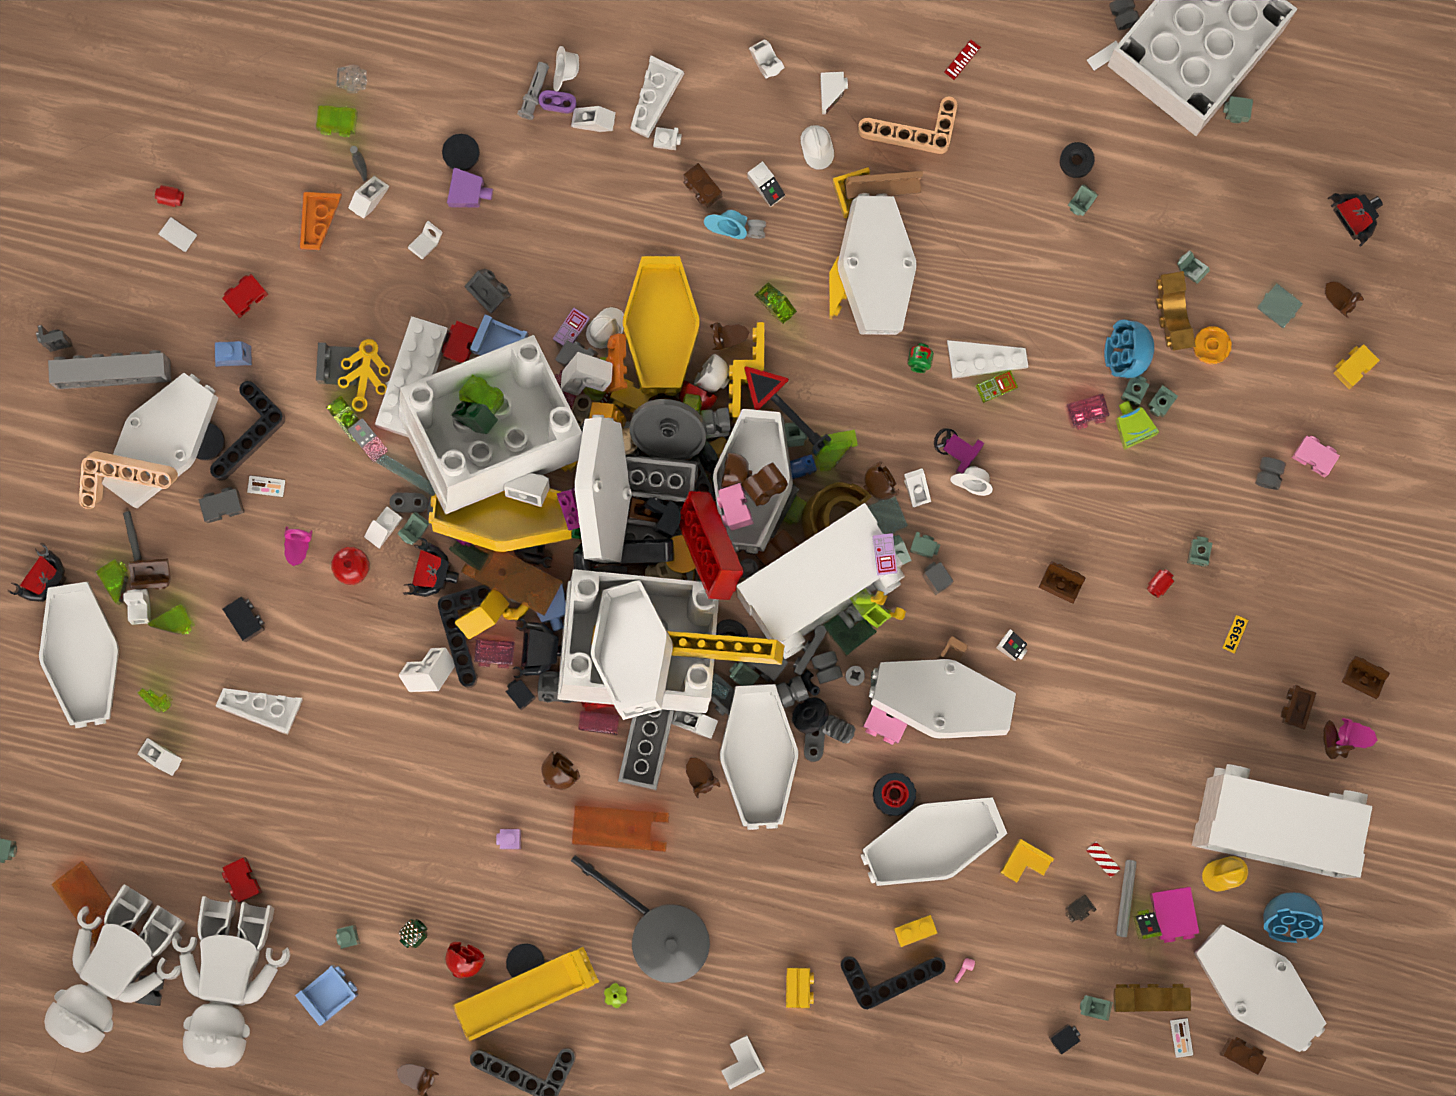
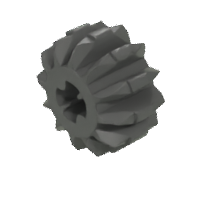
M828 715V719L822 727V731L827 736L842 743H849L853 739L856 730L854 725L833 715Z

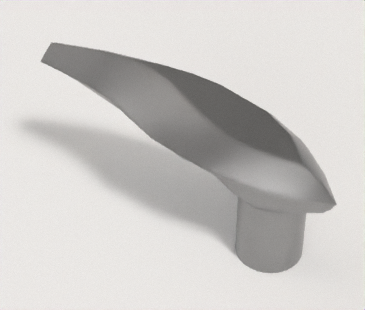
M352 146L350 151L354 166L359 171L362 180L366 181L365 160L358 151V148Z

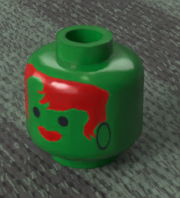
M919 343L917 346L911 347L907 364L911 367L912 371L925 373L932 366L934 353L928 345Z

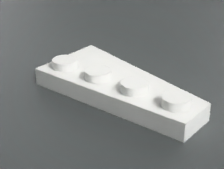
M650 56L649 67L646 70L639 103L636 106L631 124L632 131L649 138L684 75L682 70Z
M947 340L952 379L1028 368L1026 348Z
M223 688L216 707L288 735L303 699Z

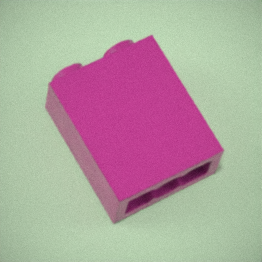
M1191 887L1150 893L1153 912H1155L1161 932H1157L1158 940L1164 939V943L1176 941L1175 937L1183 936V940L1195 938L1194 934H1198L1199 929Z

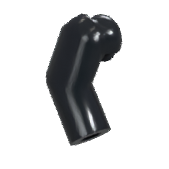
M806 670L801 675V679L806 690L816 696L820 693V688L810 681L814 678V674Z

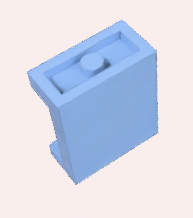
M485 314L470 350L472 353L481 356L527 338L528 333L527 331H521L498 322Z
M331 965L328 970L295 995L319 1026L323 1025L358 996L356 993L357 987L351 981L347 982L343 977L346 974L339 966Z

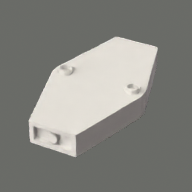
M868 193L858 194L851 203L838 260V272L859 333L896 335L903 330L916 271V258L894 196H887V194H877L876 196H869Z
M185 373L181 374L130 414L125 421L113 455L170 466L180 476L192 466L196 459L218 401V397L214 395L215 390L207 384L204 387L200 385L199 382L201 380L192 373L190 376ZM104 477L102 482L105 487L135 508H139L162 490L161 488Z
M742 409L714 469L713 481L716 502L717 497H719L718 490L721 489L728 453H736L746 458L749 463V470H752V475L757 474L763 467L773 462L788 482L785 491L773 495L768 503L757 507L745 492L747 503H744V505H747L748 509H750L754 524L733 531L729 526H725L735 552L739 551V549H744L748 553H758V551L765 550L792 491L793 479L784 419L781 413ZM717 502V509L722 519V515H724L725 513L723 508H720Z
M593 415L592 418L585 419L575 478V495L584 559L601 563L621 562L632 492L629 485L621 423L615 422L613 418H604V415Z
M640 580L603 590L591 648V658L623 720L661 710L673 649L672 640Z
M89 582L50 587L47 591L39 651L42 669L70 725H75V728L86 727L88 722H94L95 725L105 724L106 719L111 718L119 657L118 642Z
M939 659L881 662L878 668H874L872 679L875 680V684L871 686L869 691V697L872 698L871 705L930 737L941 739L1006 735L1010 730L1016 693L957 661Z
M775 684L735 686L720 749V762L742 825L747 826V830L759 829L760 825H766L767 829L778 828V824H783L798 760V748Z
M993 797L927 803L914 808L862 849L863 854H861L864 865L868 864L871 871L868 872L871 883H876V886L945 880L955 876L1003 838L1007 831Z
M1219 925L1194 952L1228 1013L1234 1019L1298 1052L1301 1050L1306 1051L1312 1043L1310 1041L1314 1036L1319 1037L1324 1032V1026L1327 1023L1293 965L1286 957L1224 925Z

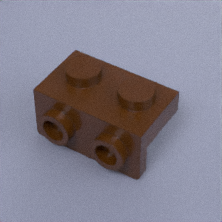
M168 559L129 562L130 589L155 588L160 590L169 586L171 575Z
M1051 561L1038 588L1074 604L1086 577L1079 572L1064 567L1060 563Z
M1355 656L1348 664L1342 683L1377 699L1390 673L1382 667L1366 661L1364 658Z
M1299 685L1289 688L1286 699H1289L1287 707L1284 706L1281 712L1282 723L1305 730L1316 692L1301 688Z

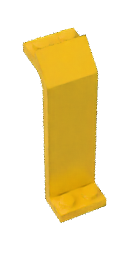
M583 946L468 999L457 1002L452 1007L467 1041H471L575 992L590 988L598 983L599 980Z

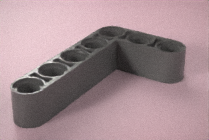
M571 1048L562 1049L558 1053L546 1080L481 1049L471 1054L470 1063L475 1068L533 1096H545V1089L549 1087L554 1089L555 1096H558L575 1062L576 1054ZM563 1052L571 1053L572 1060L566 1063L562 1060ZM477 1053L484 1056L483 1064L475 1062L474 1057ZM494 1062H499L502 1065L501 1072L496 1073L493 1071L492 1064ZM515 1070L520 1074L518 1081L510 1079L509 1074L511 1071ZM555 1070L563 1072L562 1080L554 1079L553 1072ZM529 1079L536 1080V1089L531 1090L528 1088L527 1081Z

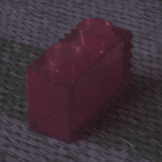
M1103 394L1069 403L1065 406L1071 428L1076 427L1077 430L1087 428L1088 424L1095 422V425L1104 423L1106 418L1110 416Z
M476 639L474 662L479 663V667H490V664H496L498 668L509 669V666H514L516 643L512 641Z
M582 710L580 712L578 729L581 731L618 735L620 718L614 714L611 716L606 713L603 715V713H592L591 711L588 713Z

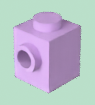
M500 829V833L496 835V844L500 845V849H521V830Z

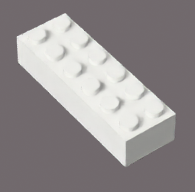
M411 316L375 422L378 428L408 437L398 412V407H400V387L436 374L443 354V345L447 342L449 336V329L447 327Z

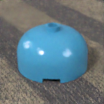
M1124 319L1119 320L1113 325L1114 330L1111 337L1106 339L1104 350L1106 367H1110L1111 375L1134 378L1144 373L1150 366L1154 356V339L1150 330L1142 323ZM1114 348L1124 349L1122 352H1113Z
M1296 892L1280 894L1270 900L1265 907L1263 914L1264 930L1274 940L1297 943L1296 938L1303 939L1308 937L1311 940L1317 937L1323 930L1322 910L1319 904L1308 895ZM1288 925H1290V935L1292 937L1282 935L1288 932Z

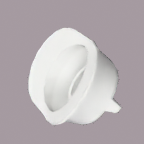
M563 46L558 48L556 55V69L553 81V88L556 92L560 89L563 81L573 79L579 71L578 54L566 52Z
M818 125L806 128L801 135V146L807 164L814 169L827 168L834 158L833 145L828 131Z
M613 307L601 311L587 327L586 337L588 342L595 348H607L610 336L623 333L624 313L618 308Z
M970 466L964 473L955 474L950 479L953 484L976 495H989L993 490L989 483V474L976 466Z

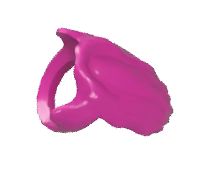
M286 526L284 532V555L288 563L295 566L301 564L306 558L309 542L312 539V530L308 533L304 530L289 529Z
M1342 718L1344 725L1339 728L1338 736L1340 740L1336 744L1367 748L1373 746L1378 741L1375 732L1370 727L1363 726L1360 723H1353L1351 719Z

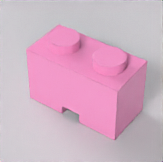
M1306 436L1292 458L1303 465L1309 463L1313 466L1311 470L1326 477L1340 455L1336 454L1337 451L1330 446L1325 447L1320 444V440L1316 437Z
M740 483L718 490L719 497H717L719 507L724 510L725 514L722 515L725 526H729L733 531L754 524L750 509H748L747 505H744V503H747V499Z
M873 706L863 726L866 728L865 732L875 737L879 734L884 737L883 741L891 745L894 742L898 744L907 724L895 717L886 716V712Z

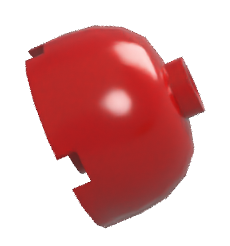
M684 380L681 392H679L680 402L689 405L698 413H701V410H710L718 398L713 393L692 385Z
M345 547L334 555L331 561V570L339 582L346 585H356L361 583L369 573L370 562L362 550L355 547Z
M462 942L450 943L446 952L445 962L452 975L457 978L476 975L485 962V959H483L484 954L469 944L466 948L461 946Z

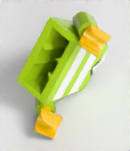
M864 588L849 598L861 616L876 628L892 617L903 620L906 611L899 607H896L895 612H892L891 609H886L883 604L888 596L884 595L882 591H877L876 595H874L868 588Z

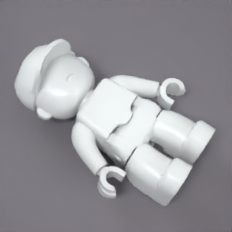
M124 884L106 912L104 926L102 927L97 944L90 954L91 930L96 929L103 919L97 917L93 923L86 924L85 918L90 912L88 906L83 907L77 916V921L82 928L79 929L72 960L76 972L88 985H74L67 990H59L55 994L54 999L57 1003L53 1002L50 1005L44 1020L45 1029L49 1035L62 1046L76 1052L85 1053L96 1048L104 1039V1032L108 1033L113 1028V1020L111 1019L113 1008L111 1002L107 999L108 996L115 1000L132 1003L138 1001L163 983L162 980L164 978L172 980L180 974L181 965L175 966L171 973L165 974L163 967L167 960L161 958L158 962L156 973L153 972L149 976L135 982L140 973L152 962L153 957L160 955L168 947L176 932L179 933L184 926V921L157 905L140 935H136L132 930L142 914L147 912L152 901Z
M203 896L198 919V936L201 940L200 974L197 970L193 954H191L196 947L197 938L191 937L190 944L182 948L180 945L181 935L176 932L173 936L172 945L177 951L181 952L179 958L185 987L192 995L205 1001H210V1004H203L197 1008L192 1016L185 1019L183 1025L188 1030L185 1031L183 1037L184 1053L189 1060L196 1064L212 1068H226L234 1066L240 1061L246 1048V1040L244 1038H248L250 1035V1028L245 1024L242 1013L234 1008L233 1005L243 1006L258 1001L272 982L278 971L277 967H282L289 961L290 951L288 947L282 951V957L278 961H274L272 958L273 949L267 948L266 959L269 963L263 967L261 972L252 981L253 972L260 955L259 951L266 943L270 923L273 920L274 908L271 905L263 908L242 902L238 934L235 937L229 935L236 902L229 900V903L220 902Z

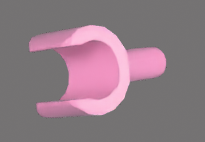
M969 958L964 959L962 968L954 979L956 983L961 979L966 969L973 970L975 961Z

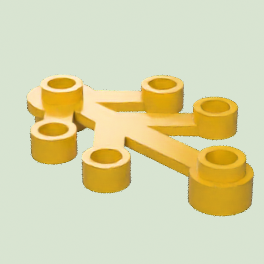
M372 339L363 340L358 352L341 361L342 369L349 370L354 362L363 357L360 367L347 376L340 377L337 382L340 388L345 389L350 382L360 376L357 397L353 399L351 404L356 412H362L367 407V400L364 397L368 378L374 385L375 392L378 395H384L387 390L386 385L381 383L370 367L372 359L379 368L378 373L380 376L386 377L390 373L389 366L385 365L378 356V345ZM366 346H371V347H372V351H371V352H367V351L365 350V347H366ZM349 361L350 366L344 367L343 362ZM381 368H386L388 373L382 374ZM340 380H346L347 385L342 386ZM379 386L384 387L385 391L383 393L378 391ZM357 401L362 402L363 406L361 408L356 407Z

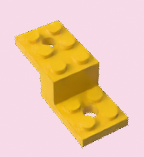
M757 322V328H753V342L757 343L756 347L753 346V360H733V365H729V380H733V384H729V399H733V403H729V418H733V423L737 422L741 412V385H748L744 367L747 366L764 371V322Z

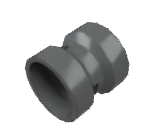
M853 603L848 606L846 611L838 614L849 629L854 626L855 622L864 619Z

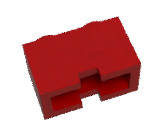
M250 274L249 276L245 275L242 277L235 288H229L224 293L225 296L222 299L240 319L251 310L249 306L254 301L258 304L269 294Z
M456 321L455 325L452 324L448 334L450 339L448 343H444L442 348L444 359L457 364L468 361L471 355L469 347L475 339L478 328Z
M246 857L222 867L224 871L222 872L223 879L226 883L229 882L232 888L230 894L234 901L237 900L238 903H242L262 893L257 879H252L249 874L253 871Z

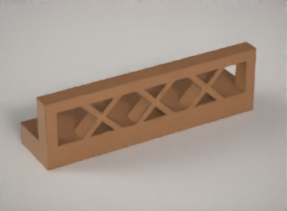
M923 171L847 177L844 180L846 199H855L858 194L868 193L869 196H876L877 194H887V196L920 194V179L923 177Z

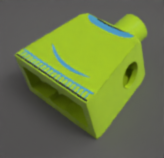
M1129 401L1119 405L1123 415L1116 419V424L1124 450L1159 433L1157 427L1142 407L1133 410Z

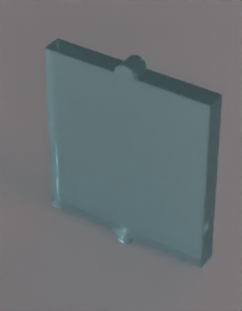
M1276 283L1272 290L1265 294L1264 300L1257 309L1284 328L1290 319L1295 317V313L1303 303Z
M896 497L888 500H879L877 503L867 506L877 520V525L883 534H895V531L908 526Z

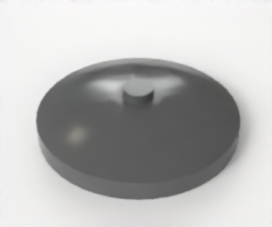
M669 399L649 401L638 407L632 415L629 428L635 445L651 457L679 460L691 458L701 451L707 437V427L702 416L689 405Z
M675 904L661 905L648 911L638 921L632 936V951L638 966L649 977L665 983L681 982L695 975L706 962L710 948L709 934L702 919L689 908Z

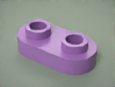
M545 90L539 95V104L544 110L571 113L576 108V99L570 93ZM551 99L552 102L550 104H546L545 100ZM567 101L571 103L568 107L564 106V103Z

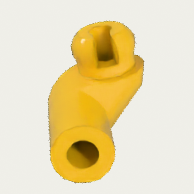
M523 601L518 608L507 607L502 615L507 620H518L530 609V606Z

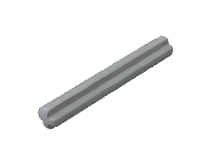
M1126 860L1116 932V935L1120 937H1127L1137 864L1133 860Z

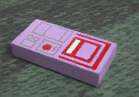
M573 308L553 337V340L564 346L567 340L574 343L590 318Z
M893 533L874 535L873 544L877 576L896 574L897 565Z

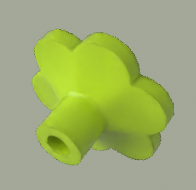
M617 983L612 984L610 988H606L604 991L606 996L605 1003L612 1005L614 1008H619L621 1004L627 1002L626 988L620 987Z

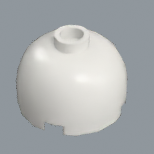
M713 354L702 366L703 370L701 373L698 372L693 383L709 393L717 391L720 387L724 389L729 382L727 378L729 375L727 363L718 355Z

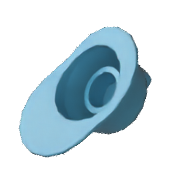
M727 210L721 215L712 214L704 218V225L714 233L736 239H744L747 235L745 229L747 217L737 211Z

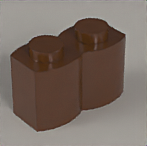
M772 462L763 467L757 474L747 478L741 485L757 507L768 503L773 495L785 491L788 482Z

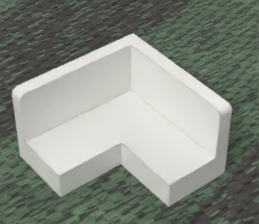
M577 352L562 371L561 390L577 396L586 386L603 392L611 383L613 364Z
M431 648L423 661L407 662L399 677L409 692L439 691L455 667L454 661L446 648Z
M747 1035L730 1044L738 1062L721 1071L729 1088L732 1089L765 1072V1069Z

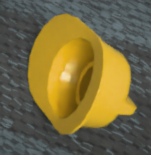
M1225 857L1207 864L1203 870L1202 879L1205 886L1210 890L1216 892L1238 887L1246 881L1248 867L1239 857Z

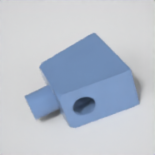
M242 341L215 343L216 367L252 365L250 345Z
M562 583L527 595L543 624L550 622L553 632L563 629L564 625L561 618L565 616L566 598Z

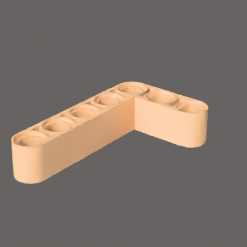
M953 97L942 99L935 131L864 118L859 122L858 133L862 138L943 154L949 148L957 110V101ZM945 104H951L953 106V109L947 111L944 109L943 106ZM947 122L950 127L943 129L940 127V123ZM869 125L872 130L865 132L862 130V126ZM882 129H888L890 131V134L884 136L880 133V131ZM905 132L909 135V138L901 139L899 134ZM924 136L928 141L920 143L917 138ZM943 140L945 141L946 145L944 147H939L936 144V141Z
M94 451L84 458L81 464L79 503L83 508L91 509L102 500V482L104 477L166 489L177 480L178 473L170 466Z

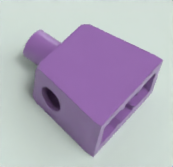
M454 168L447 204L449 207H479L481 198L492 200L493 189L483 187L484 180L482 177Z

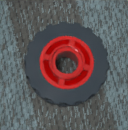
M886 774L877 781L873 788L874 803L878 810L889 816H899L906 813L916 800L914 783L904 774ZM891 789H896L899 792L897 800L890 797Z

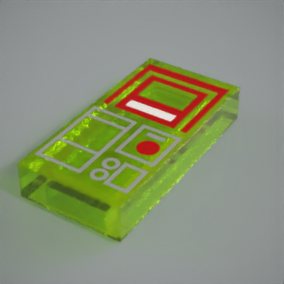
M1011 370L975 387L982 402L986 403L1017 389L1018 385Z

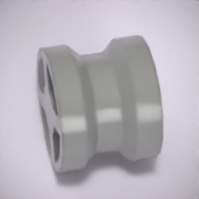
M748 220L749 230L747 231V237L765 238L764 228L766 227V221Z
M747 558L740 562V565L743 567V578L748 579L758 572V566L754 560Z
M852 666L847 670L845 678L848 684L858 686L863 682L865 673L862 668Z

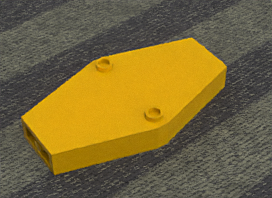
M680 256L641 257L623 316V333L626 336V343L642 393H646L649 396H655L658 393L674 396L681 392L699 333V315Z
M551 488L542 507L506 497L505 491H502L446 515L436 494L431 496L433 512H429V524H432L434 532L494 551L506 552L572 539L573 531L568 530L557 493L561 491Z

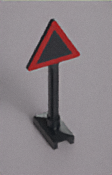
M744 367L755 410H759L769 400H772L809 438L808 440L813 444L811 452L816 457L826 445L829 446L832 439L827 434L821 437L817 432H814L777 395V392L789 381L788 378L751 367Z

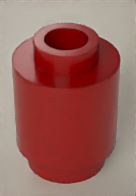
M161 185L155 191V199H157L158 204L172 207L182 206L184 192L178 188Z
M1159 569L1148 583L1147 590L1156 598H1159L1161 595L1163 596L1174 583L1172 579L1174 575L1166 569L1164 571Z

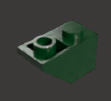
M468 401L459 403L451 414L453 418L474 432L488 434L498 421L485 404Z

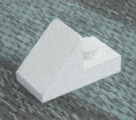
M923 469L904 474V483L912 506L916 507L931 502Z
M386 507L377 520L372 521L364 537L380 549L403 518L389 507Z

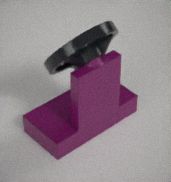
M950 428L941 429L934 438V448L938 453L943 455L950 454L961 462L955 472L956 474L964 473L984 446V443L979 439L974 446H971L958 437L957 433ZM947 431L946 436L942 438L941 443L937 444L939 436L943 432ZM944 447L943 450L945 452H941L938 448Z

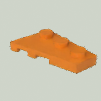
M303 193L300 249H321L342 194Z
M620 333L610 336L607 343L609 350L606 361L613 364L611 383L604 390L607 393L627 388V382L624 381L627 366L623 365V360L626 357V336Z

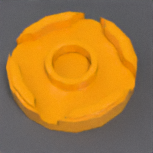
M1209 326L1197 333L1195 337L1196 347H1193V350L1200 361L1215 365L1223 362L1229 356L1232 342L1225 330Z
M683 535L671 538L674 543L675 560L665 562L668 568L680 574L695 570V564Z

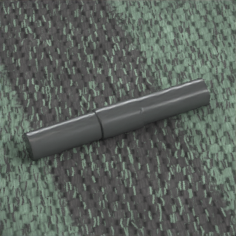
M124 512L123 516L134 561L142 560L131 512Z

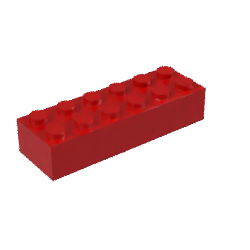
M689 491L680 511V530L708 599L730 600L732 594L736 591L739 579L743 576V567L740 565L737 553H735L732 541L728 536L727 529L723 524L711 493Z

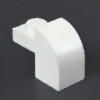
M765 39L749 48L754 61L765 78L775 76L785 68L782 61L776 57L771 44Z
M147 589L127 590V593H124V602L128 605V621L132 625L150 624L151 608Z

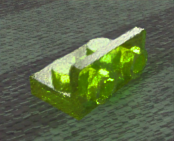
M142 688L138 692V695L158 713L161 711L165 712L172 705L170 702L173 699L166 693L159 697L151 689L147 691Z

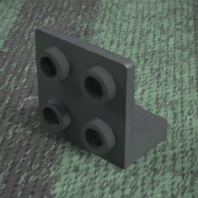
M318 342L316 381L319 384L338 385L337 382L340 377H345L358 368V361H356L349 370H344L341 367V361L344 358H349L358 352L359 349L357 347L328 346L326 343ZM344 361V367H349L350 362ZM357 378L350 382L349 385H357ZM342 379L340 384L347 385V381Z

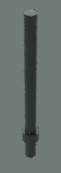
M576 855L571 859V862L581 868L584 874L592 876L643 915L650 911L595 870V867L589 862L587 864Z

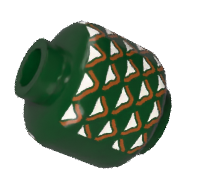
M410 919L399 930L401 937L399 941L406 948L410 946L417 948L427 938L428 928L420 920Z

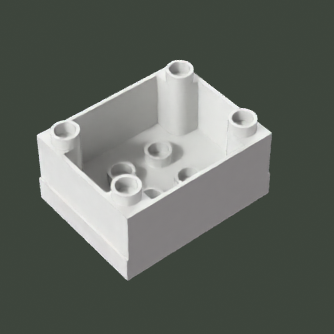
M1154 0L1114 48L1108 67L1197 136L1285 30L1297 8L1287 0Z
M534 335L400 387L399 418L445 515L505 491V483L529 473L544 475L579 459L583 433ZM462 401L485 404L498 421L488 434L476 433L451 416L456 406Z
M865 503L737 585L738 599L748 614L753 616L766 638L778 640L785 645L784 659L803 649L804 645L802 643L806 641L803 636L848 608L852 604L849 598L864 588H868L871 592L877 589L886 595L901 585L900 580L905 575L900 569L902 562L896 553L897 573L877 576L873 536L882 535L883 533L877 525V520Z
M573 569L571 581H568L557 699L614 705L591 658L593 628L597 623L603 590L640 580L647 590L667 631L716 635L719 599H708L702 582ZM671 656L662 709L706 713L711 700L714 659Z
M1230 764L1226 765V769L1215 768L1213 777L1207 778L1192 846L1335 878H1361L1365 857L1363 852L1372 806L1366 805L1367 794L1344 790L1343 795L1329 793V796L1251 780L1249 779L1250 769Z

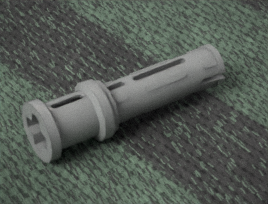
M538 62L528 93L523 96L524 101L521 110H518L517 113L520 117L528 120H533L535 107L539 104L538 96L550 67L543 62Z

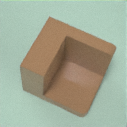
M951 636L939 658L959 662L968 645Z

